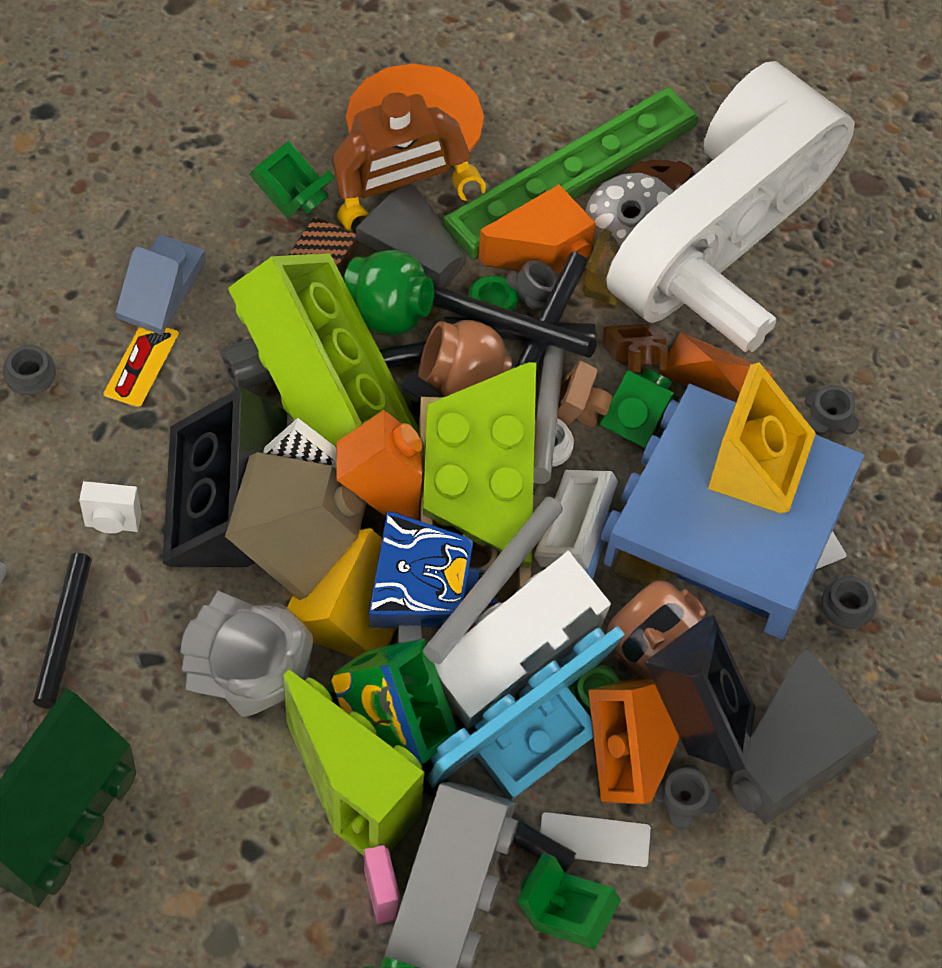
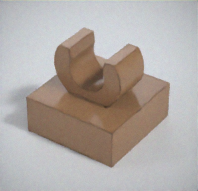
M581 360L561 381L557 418L563 421L567 427L575 419L585 425L594 427L597 424L599 415L605 416L613 398L608 392L592 387L598 369Z

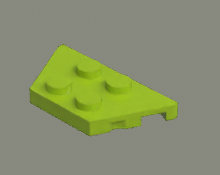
M525 363L427 404L422 515L445 527H455L473 542L481 546L487 544L500 552L504 550L533 514L536 363ZM532 550L519 565L520 567L530 568Z

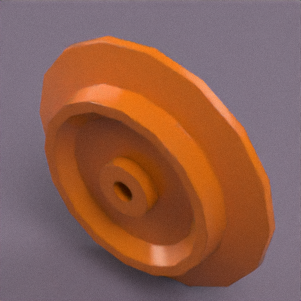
M415 63L387 67L366 78L350 97L346 113V124L349 133H351L354 116L362 110L381 105L382 100L387 95L402 93L408 97L419 94L423 96L427 108L438 107L456 119L469 152L480 141L484 114L478 95L462 78L440 67Z

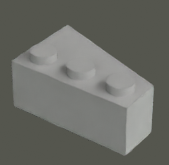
M455 781L439 784L384 957L418 968H472L482 935L473 931L480 910L489 912L493 904L500 878L493 876L500 853L507 855L512 845L518 825V820L512 819L518 802Z

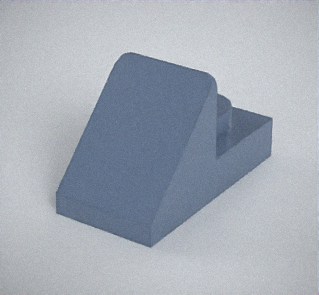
M159 234L150 250L136 246L130 258L117 305L116 319L162 335L206 263L205 250Z

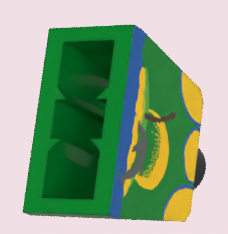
M417 639L370 649L333 673L332 683L327 688L332 697V702L348 714L354 711L364 716L373 725L380 739L392 748L396 745L404 747L418 759L420 764L434 756L438 752L437 748L458 732L435 664L427 659L423 653V649L427 645L426 639Z

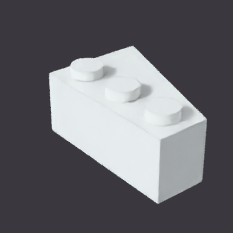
M569 550L545 570L538 572L526 581L519 591L503 604L499 602L480 615L475 621L476 626L460 639L441 664H435L448 705L467 729L484 718L483 714L495 703L508 694H511V696L515 695L529 684L528 680L554 660L558 663L574 651L572 648L596 628H601L611 603Z

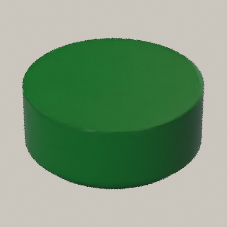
M489 275L479 278L471 285L469 297L517 312L518 292L507 284L506 278Z

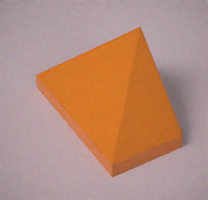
M680 332L668 353L667 370H659V374L687 387L690 383L737 402L749 367L753 363ZM765 369L768 372V374L772 376V372Z

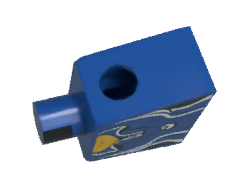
M387 512L369 611V627L399 628V625H421V628H441L486 572L485 570L469 568L473 541L468 537L397 513ZM499 592L488 605L493 606L497 604Z

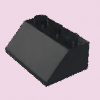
M240 387L170 427L163 564L169 567H249L256 563L227 539L225 535L249 456L257 452L263 453L265 446L287 428V412L284 409Z

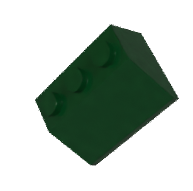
M67 688L0 779V887L37 908L42 904L48 893L55 895L63 887L71 871V860L82 845L88 847L96 839L104 823V812L114 798L120 800L127 794L136 777L131 745L76 693Z

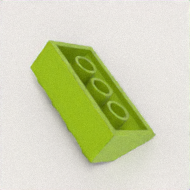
M330 253L271 256L228 287L236 304L237 315L247 326L259 350V359L262 365L270 372L281 394L282 405L294 421L299 418L335 447L338 440L383 410L387 411L402 424H409L419 435V428Z

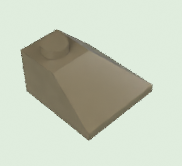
M257 452L249 456L225 537L300 600L312 592L358 538L367 502L336 480V468L331 465Z

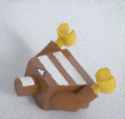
M391 93L382 100L381 105L358 112L354 116L351 133L348 134L338 147L333 159L339 198L345 200V203L337 212V219L342 227L353 232L351 228L353 220L359 217L360 222H362L369 214L361 205L359 196L364 199L449 172V166L455 167V171L452 174V183L462 200L467 201L463 193V186L472 180L477 182L482 194H484L486 184L477 168L468 163L471 155L456 119L438 107L427 108L423 96L419 94L407 97L402 93Z

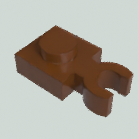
M652 323L604 327L603 346L616 362L619 361L620 364L628 366V369L633 372H641V366L646 364L655 365L660 370H667L668 347L666 346V338Z

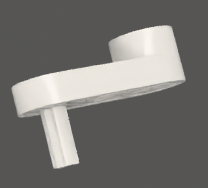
M777 61L765 62L752 70L734 87L719 107L709 125L704 139V153L713 161L659 203L636 225L622 243L611 263L607 275V289L650 323L663 320L685 303L745 353L748 350L751 352L756 350L764 342L765 335L774 328L776 318L720 273L805 203L823 185L835 170L848 148L854 133V120Z

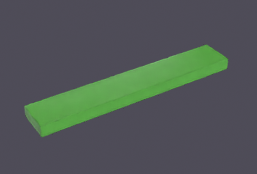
M668 86L444 216L443 226L468 255L474 259L479 254L480 229L557 185H560L574 200L695 128L698 115Z

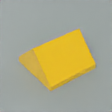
M760 362L751 364L723 437L708 489L781 514L790 511L816 433Z
M371 528L359 530L358 538L307 597L299 600L293 595L287 606L309 629L313 637V643L354 658L370 649L390 645L397 628L369 627V611L382 538Z

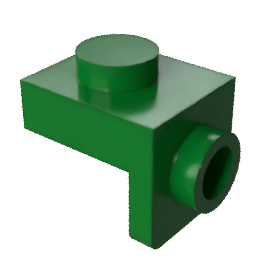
M289 140L256 166L249 174L287 219L300 208L307 215L329 197L324 188L335 178L330 170L319 176Z
M647 368L644 369L641 376L627 370L600 426L646 449L652 435H656L669 402L671 399L676 401L679 399V396L668 390L673 381Z
M547 854L541 855L533 871L525 877L518 897V904L536 931L594 950L621 901L614 888L564 873L556 858Z

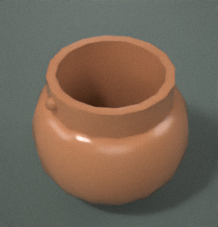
M463 320L455 324L439 321L431 330L426 341L419 366V377L435 388L443 397H446L511 370L512 358L505 354V344L501 336L490 326L472 320Z

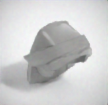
M217 591L210 604L202 606L197 618L190 620L181 638L180 655L183 656L181 673L186 674L185 689L225 698L241 717L261 712L285 700L283 675L288 669L304 681L308 677L313 651L312 634L300 619L279 603L253 606L231 595Z

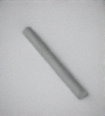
M548 345L544 352L535 425L534 483L545 484L551 479L565 350Z
M546 497L428 642L423 649L427 659L435 664H441L562 513L563 507L556 499Z

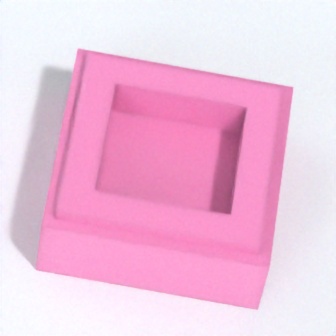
M385 845L364 849V872L377 924L394 921L400 909V894L388 848L385 849Z

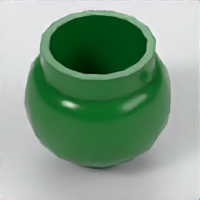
M399 250L375 252L369 257H354L346 269L344 282L370 331L384 336L403 334L411 331L419 323L421 317H426L430 313L434 300L433 281L430 277L426 276L421 263L410 254Z

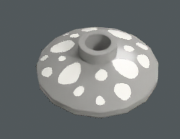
M642 173L621 174L604 182L591 196L585 211L596 223L593 248L608 261L612 262L622 243L636 225L653 208L671 195L673 190L660 179ZM628 207H637L641 211L633 219L623 216L624 210Z

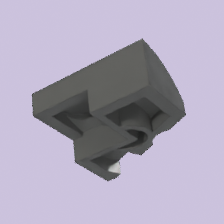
M412 184L402 186L386 197L356 228V240L378 252L399 250L410 254L421 263L426 276L432 279L433 285L446 289L466 264V257L418 189Z

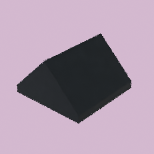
M712 615L703 618L646 660L645 664L687 754L736 772L746 769L756 707L717 620Z

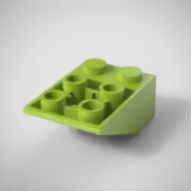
M288 669L283 675L287 725L333 832L363 856L364 849L385 845V849L388 848L390 853L422 816L424 771L421 770L420 762L404 747L396 745L392 748L380 739L373 725L364 716L354 711L348 714L332 702L330 693L319 682L312 678H306L304 681Z

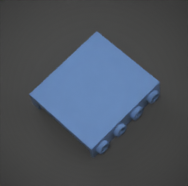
M689 383L680 402L673 399L669 402L660 424V428L665 430L661 438L654 435L650 438L641 460V464L646 466L642 475L635 472L631 474L621 501L626 503L622 513L613 510L605 524L601 540L608 542V547L603 564L611 567L619 550L632 554L769 612L770 615L763 632L784 640L851 491L865 454L815 435L790 511L781 514L710 490L708 486L736 402Z

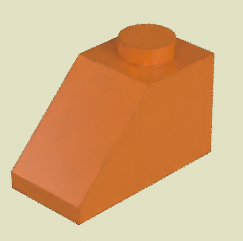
M557 185L480 229L478 260L484 266L517 271L521 270L524 263L530 260H538L551 267L555 273H558L562 270L570 252H575L586 259L592 251L596 223L560 185Z
M383 410L336 442V480L386 517L387 512H393L419 521L422 486L421 438L409 424H402L387 411Z
M629 679L589 689L601 802L632 804L652 802L680 739L653 679Z

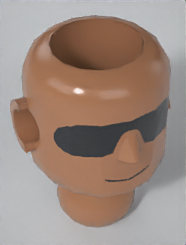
M663 580L654 581L631 599L607 625V633L619 626L625 634L624 638L615 647L618 653L614 656L630 669L634 679H638L640 676L642 679H652L645 661L702 620L708 614V611L689 590L684 589L680 592L669 582Z

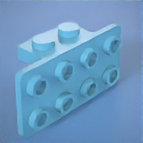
M599 627L572 648L574 651L562 661L564 663L562 668L554 660L528 680L529 685L519 692L521 698L518 701H515L511 694H508L483 714L484 718L474 726L477 731L471 736L463 728L437 748L438 753L430 759L434 765L426 777L430 786L434 788L476 757L509 800H513L594 738L592 718L568 687L590 669L597 666L612 652L625 636L620 627H615L606 635Z

